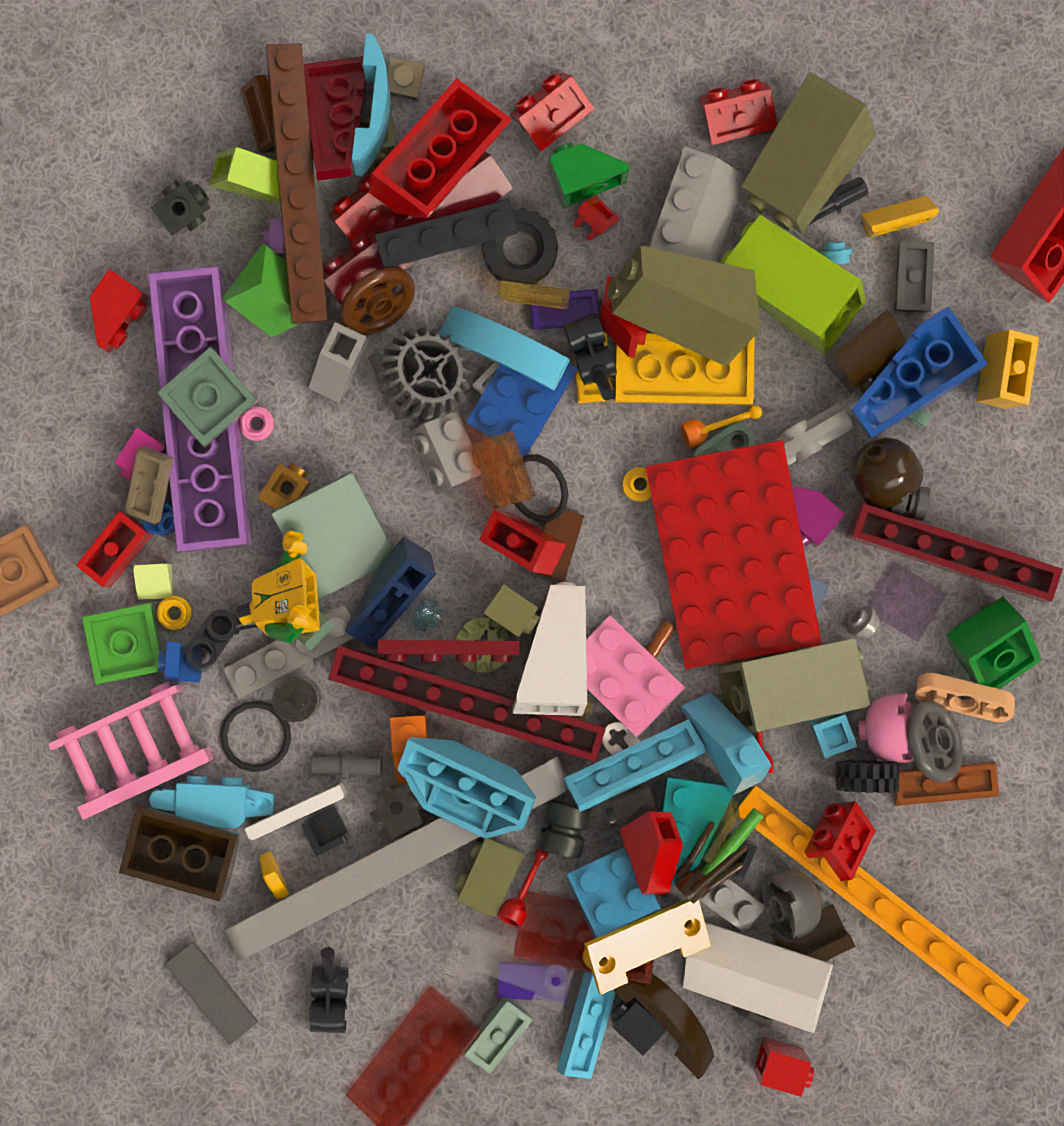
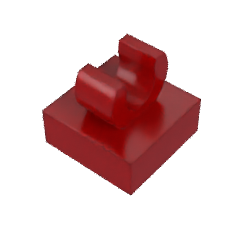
M596 195L579 207L577 212L580 217L575 220L573 226L578 228L584 222H587L592 227L591 233L586 237L590 241L611 230L620 221V218Z

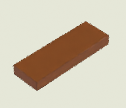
M994 761L961 764L957 775L948 782H935L926 777L919 768L899 770V791L894 792L895 805L999 797L997 765Z

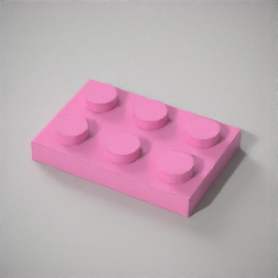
M609 616L587 638V689L636 737H639L685 687L613 617Z

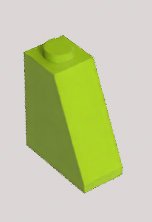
M238 147L217 153L209 183L210 187L280 205L276 160Z

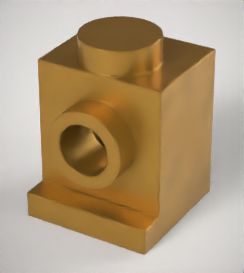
M292 462L288 467L279 463L257 498L275 509L303 496L311 485V482L305 479L308 472ZM286 482H291L294 485V491L290 495H285L282 492V486Z

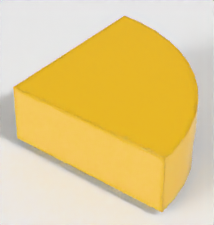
M268 851L260 855L259 862L262 876L275 898L280 900L288 896L289 891L285 879L272 852Z

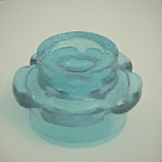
M422 599L413 618V624L420 626L421 631L425 632L428 627L434 629L437 626L442 614V610L438 608V601L433 600L431 602Z

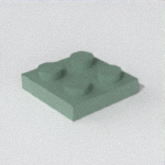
M212 347L208 348L157 392L204 447L210 444L258 402Z

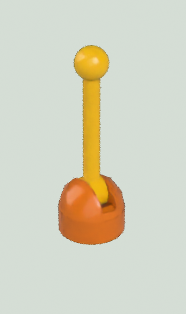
M752 406L747 412L709 425H705L697 419L680 423L685 444L688 449L698 447L706 441L708 432L748 418L758 419L762 415V409L759 406Z

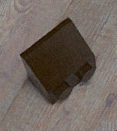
M886 309L824 363L850 393L858 388L863 393L877 379L874 374L890 363L906 343V340L894 317Z

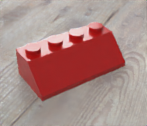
M456 78L372 172L369 193L397 214L428 218L506 129L512 119Z
M1064 148L1054 159L1051 167L1036 186L1033 194L1020 213L1017 214L1014 222L990 256L1004 274L1047 303L1052 301L1064 283Z

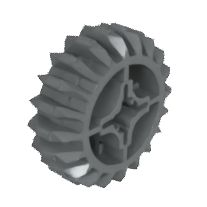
M426 326L420 327L416 331L410 328L404 332V335H396L392 339V343H389L384 348L386 355L382 356L379 360V364L384 369L378 372V377L387 380L381 386V390H390L392 393L388 398V402L392 403L397 400L400 403L398 412H404L409 408L410 418H416L421 414L423 421L431 419L433 415L439 419L446 412L450 413L455 410L456 403L464 400L465 395L463 392L470 385L464 378L470 375L471 370L462 367L467 362L468 357H459L457 354L461 345L452 347L449 344L451 335H446L441 339L439 329H433L428 333ZM423 351L430 353L434 357L427 356ZM402 364H403V366L405 367V369H406V371H407V379H406V380H405V377H404V374H403ZM432 367V370L427 373L426 377L424 376L420 380L416 379L422 374L423 370L425 371ZM442 368L445 372L446 381L442 376ZM414 389L421 390L426 396L430 395L432 398L422 396L415 392Z

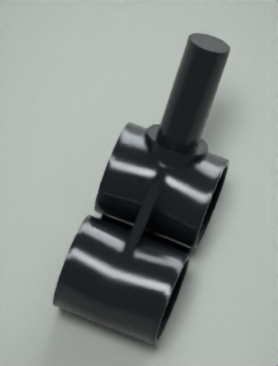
M594 313L563 324L570 348L575 354L576 365L584 386L596 383L604 400L613 399L615 391L609 377L617 375V370L608 345L604 346L606 339L597 314Z
M225 609L213 611L193 637L184 653L186 667L195 673L208 671L233 635L239 634L240 630L256 628L258 626L254 622L243 625L236 614H232ZM216 619L226 621L229 626V632L225 635L215 634L212 631L211 622ZM197 647L205 648L209 652L210 660L204 664L196 663L192 659L191 651Z
M325 947L321 950L322 966H313L311 997H315V1001L312 1000L310 1007V1032L345 1033L347 1021H345V1009H347L346 999L348 993L346 978H348L349 970L348 967H337L335 965L334 950L331 947Z

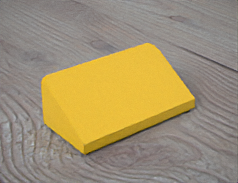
M922 196L862 213L861 217L867 237L873 238L932 221L939 213V210L928 197Z

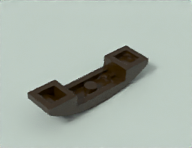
M637 966L626 971L628 983L613 990L625 1003H628L635 997L680 1044L674 1055L697 1079L703 1077L715 1056L709 1038L695 1014L672 988L647 969Z

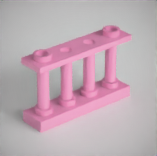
M169 681L150 689L151 697L79 730L73 725L55 733L58 740L48 744L50 750L65 746L87 794L84 796L87 803L77 807L83 820L214 759L209 746L200 750L198 744H193L173 701L172 695L183 691L180 684L171 687ZM159 702L181 749V752L178 753L181 759L171 764H168L166 759L162 760L140 710ZM124 717H128L150 765L147 767L150 774L137 779L135 773H130L109 727V724ZM94 731L97 732L118 778V781H116L118 789L107 794L104 788H99L77 740Z

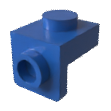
M166 642V651L159 650L158 671H165L164 677L166 681L198 683L201 681V673H195L186 667L184 653L187 647H182L181 642ZM194 648L191 651L192 659L196 663L202 664V649Z

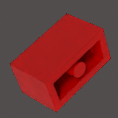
M493 509L479 538V541L529 571L552 575L567 545L516 514Z
M119 511L75 566L100 586L111 588L154 534L148 532L131 515Z
M766 1037L762 1038L753 1069L760 1085L802 1097L804 1087L810 1088L814 1076V1067H811V1061L803 1048Z

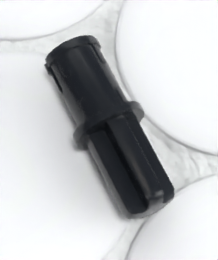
M857 177L837 187L809 225L835 211L839 214L842 212L841 208L867 196L869 193L868 187L862 177Z

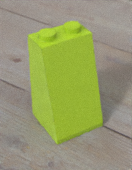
M759 215L754 223L749 222L744 227L740 235V242L734 250L729 249L724 254L720 263L754 270L758 306L826 356L866 303L862 280L762 215Z

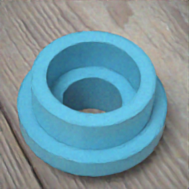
M844 241L824 243V249L818 251L837 265L849 263V255L853 253L851 247H845Z

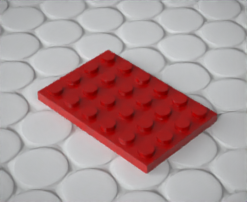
M783 439L647 465L646 472L685 669L822 645Z

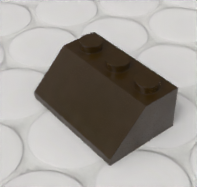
M137 805L119 873L220 902L227 893L233 872L239 833Z

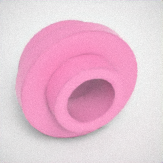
M254 406L240 417L239 427L246 438L253 441H261L272 433L274 419L265 408ZM254 418H261L263 420V426L260 430L252 429L251 421Z

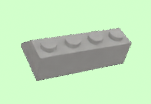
M684 146L649 247L717 262L746 175L717 157Z

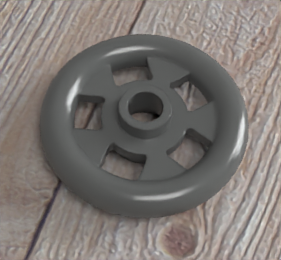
M929 700L918 703L911 711L907 723V738L912 757L926 777L935 782H948L957 775L962 764L963 746L959 729L952 715L941 704ZM924 717L928 723L925 727L922 724ZM937 721H939L942 726H938ZM934 759H939L940 768L935 766Z

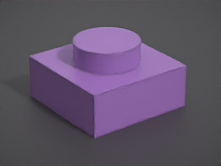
M270 219L269 228H264L263 243L281 258L285 259L281 219Z

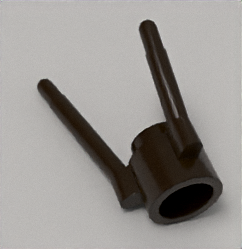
M712 821L707 824L684 864L676 871L680 879L674 885L693 904L700 898L703 899L712 889L744 867L742 862H738L724 871L747 851L746 845L739 847L707 875L698 867L693 871L690 870L715 824Z

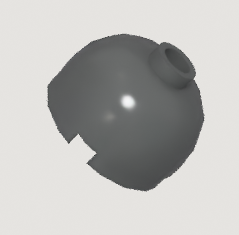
M781 870L764 876L766 879L761 880L759 883L760 901L766 905L763 910L764 912L770 905L775 923L769 926L777 937L785 942H789L812 932L821 919L822 903L824 902L821 888L814 884L808 876L796 870Z

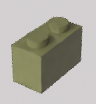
M504 584L484 612L485 615L518 637L522 632L529 635L540 619L535 614L538 609L537 606Z
M495 837L484 838V841L477 839L469 855V858L474 860L470 872L462 871L454 889L460 892L457 901L496 918L524 856V851Z

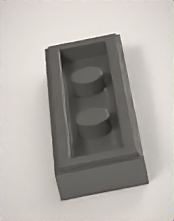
M195 941L191 942L165 964L229 1045L257 1024L258 1020Z

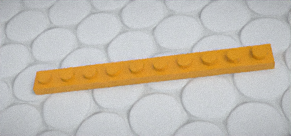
M756 785L752 786L733 812L742 819L748 815L753 807L759 810L764 815V818L755 827L757 831L1007 1027L1028 1002L1029 999L861 867H858L853 880L840 881L824 857L808 858L804 851L814 831Z

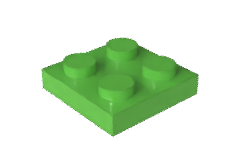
M152 603L82 617L96 685L160 672L158 671L159 650L162 649Z

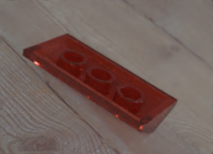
M527 891L523 899V903L527 908V915L522 927L517 929L513 958L592 973V970L583 961V952L585 949L584 943L593 940V937L576 901ZM654 959L626 971L627 980L650 984Z
M430 986L350 1088L346 1096L376 1126H407L480 1033L479 1028L462 1009L434 987Z

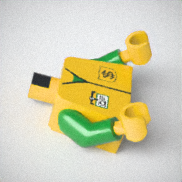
M291 530L287 531L283 537L282 546L284 552L280 560L265 575L254 579L252 582V601L237 607L238 618L243 625L254 622L268 637L286 643H293L300 633L320 630L317 576L305 561L300 558L301 555L307 552L306 543L301 542L304 534Z

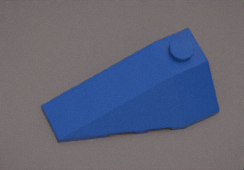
M948 306L917 327L851 411L869 438L872 439L973 378L988 363Z

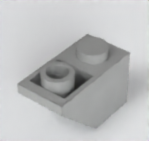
M335 322L319 354L309 389L340 404L370 343L367 337Z

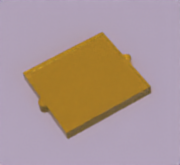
M733 799L729 803L704 853V860L708 863H711L740 815L738 802Z

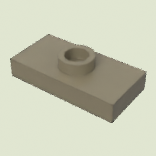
M145 446L137 448L124 511L125 514L152 524L161 521L174 457Z

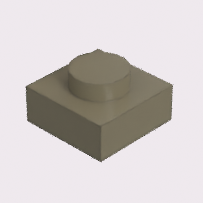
M391 57L387 74L390 95L418 100L425 64Z

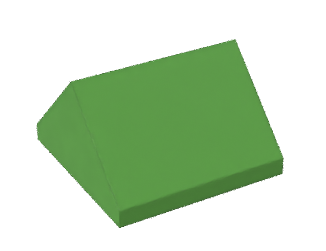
M263 243L223 296L222 300L267 335L274 337L299 324H291L285 260Z

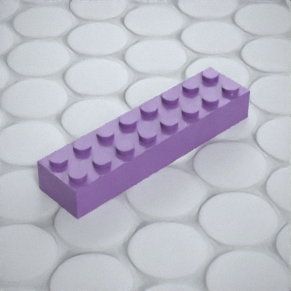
M208 267L148 274L160 390L210 347L214 349L234 373L227 303L222 300L226 294L224 273L220 268ZM161 398L167 455L174 457L170 473V487L177 551L193 552L252 545L239 419L204 447Z

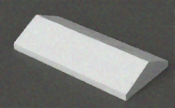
M705 922L711 946L687 956L683 988L814 1033L833 964Z

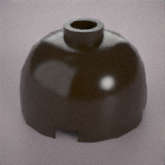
M884 437L865 444L857 452L852 463L851 478L859 496L868 505L887 508L903 503L901 498L909 492L913 495L918 491L923 480V467L909 445L895 438Z

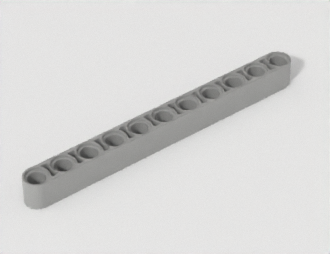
M554 756L546 760V763L543 764L542 762L520 774L536 796L532 809L568 791L564 780L568 775L558 756ZM437 817L423 824V827L419 826L394 839L393 843L389 842L362 856V859L358 858L333 871L331 875L329 873L302 887L301 891L297 890L272 903L270 907L268 905L241 919V922L233 923L225 928L224 932L239 961L244 960L480 836L441 817Z

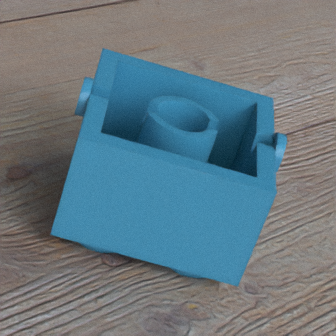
M625 847L566 875V882L593 939L660 910L655 895H642Z

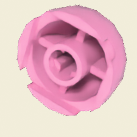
M907 693L891 694L878 698L868 707L866 719L859 721L861 741H867L870 751L877 758L886 762L903 763L914 760L910 749H908L907 723L912 708L910 701L906 702Z

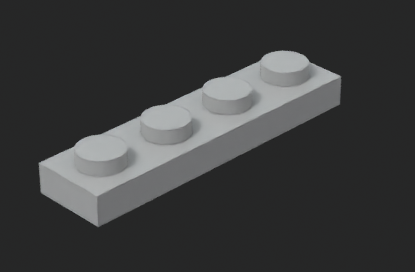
M344 604L325 614L335 627L311 651L298 638L293 643L276 640L225 667L223 671L238 699L253 693L330 652L339 645L354 639L355 637L345 632V628L352 617L347 606Z

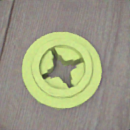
M476 618L467 622L460 629L456 640H480L485 630H488V641H510L506 629L493 619ZM477 655V662H462L467 668L483 673L491 672L504 663L491 662V655H482L481 660H478L479 655Z

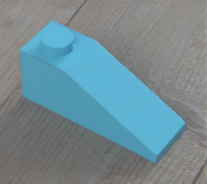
M711 692L681 706L682 712L687 720H690L706 752L732 795L763 781L772 766L750 731Z

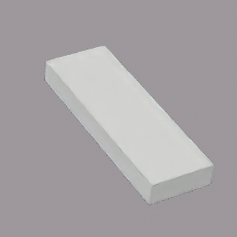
M343 782L247 826L245 831L249 840L257 839L343 799L347 794Z

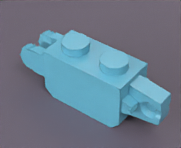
M187 775L186 781L178 782L176 787H160L159 790L153 791L148 799L150 800L151 807H154V809L175 811L176 816L220 828H238L249 817L274 814L275 793L252 789L250 784H242L241 777H221V783L207 782L208 776Z

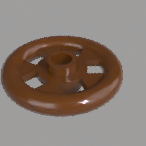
M386 267L372 271L358 280L347 292L341 305V320L344 326L361 335H371L394 325L403 317L413 302L415 284L411 275L400 268ZM384 282V285H383V286L374 287V286H376V285H378V284ZM400 284L401 290L393 294L391 289ZM361 298H363V299H362V302H361V306H360V307H356V305H357V303L359 302V300H360ZM364 314H367V315L370 316V318L368 319V321H360V320H361V318L363 317Z

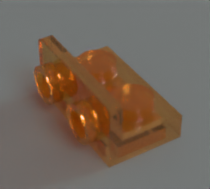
M513 430L493 437H486L471 444L474 464L481 471L485 482V495L492 502L494 509L528 500L535 496Z

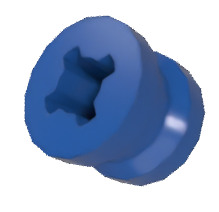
M164 502L159 523L152 524L141 520L144 528L152 534L163 536L175 531L173 506L171 503Z

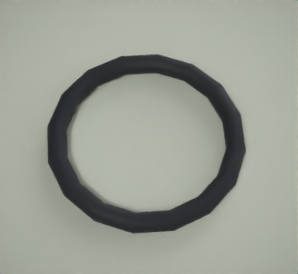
M527 454L515 461L510 469L508 478L509 492L515 506L526 517L536 522H550L559 518L566 509L569 496L567 482L561 470L550 459L539 454ZM528 461H535L546 465L555 474L560 484V505L555 512L549 515H538L530 511L521 502L516 492V473L520 466Z
M261 701L245 702L232 709L225 718L220 733L221 745L228 760L238 768L251 772L267 771L279 764L288 753L291 742L290 725L284 714L272 704ZM260 708L267 710L278 718L283 727L284 741L282 749L274 759L265 764L252 765L242 762L234 756L228 745L227 734L230 723L239 713L246 709Z

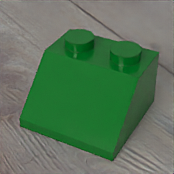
M566 143L556 147L553 150V155L549 156L548 171L563 208L626 184L630 171L627 162L582 143L575 146L572 143Z
M1003 596L992 604H988L980 612L964 623L958 624L952 631L946 634L953 653L972 681L977 684L1000 689L1042 661L1027 621Z

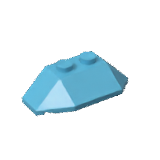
M410 737L407 740L398 771L402 777L406 778L411 791L423 809L485 839L514 830L524 829L536 796L516 769L454 740Z

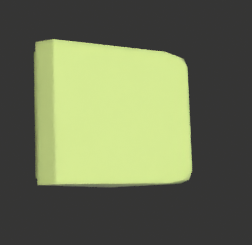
M171 564L133 565L138 600L165 599L173 596Z

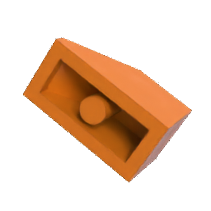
M427 713L390 717L392 754L397 785L408 784L406 778L402 777L398 771L407 740L410 737L428 738Z

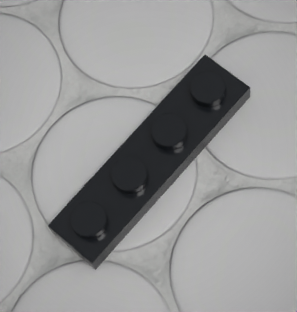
M505 199L374 234L382 268L515 235L518 232L510 199Z

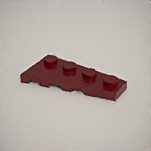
M364 56L304 64L309 127L317 181L353 175L352 154L355 128H360L367 85L363 69Z
M378 640V654H386L385 661H407V654H421V661H442V654L456 655V662H477V655H491V662H512V655H519V641Z

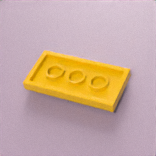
M646 333L645 344H637L635 358L628 357L616 344L617 375L615 379V403L752 406L754 398L755 336L728 366L719 364L655 333Z

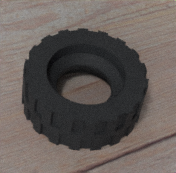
M513 208L517 232H526L536 241L537 253L535 257L524 265L511 263L503 252V244L507 238L503 237L483 243L484 262L489 272L498 281L507 283L508 286L526 287V285L530 284L535 285L542 278L547 277L550 270L553 269L557 257L558 240L556 239L554 228L538 212L534 210L533 212L528 211L527 208H520V210H514Z

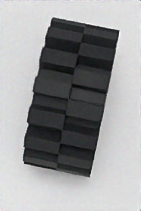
M875 760L836 761V790L856 793L898 792L899 763Z

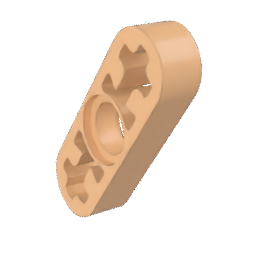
M924 673L917 678L915 697L919 702L935 701L949 711L993 722H1006L1014 716L1015 698L1008 691L937 673ZM958 696H969L972 699L963 700L958 698Z

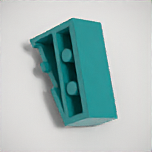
M665 775L660 812H672L683 843L676 871L684 864L707 824L712 821L715 824L690 870L693 871L698 867L733 796L726 783ZM676 871L672 885H674L680 879V877L676 874Z

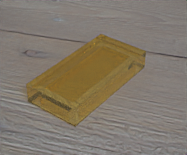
M501 281L499 295L500 300L505 302L567 309L569 308L570 289Z

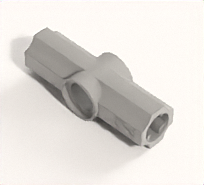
M837 403L810 420L806 421L804 419L779 434L780 437L773 441L783 439L788 465L794 462L797 464L823 449V445L849 432V430L853 429V426L845 409L840 403Z

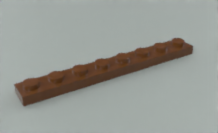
M302 43L267 44L265 50L291 324L322 323L327 321Z

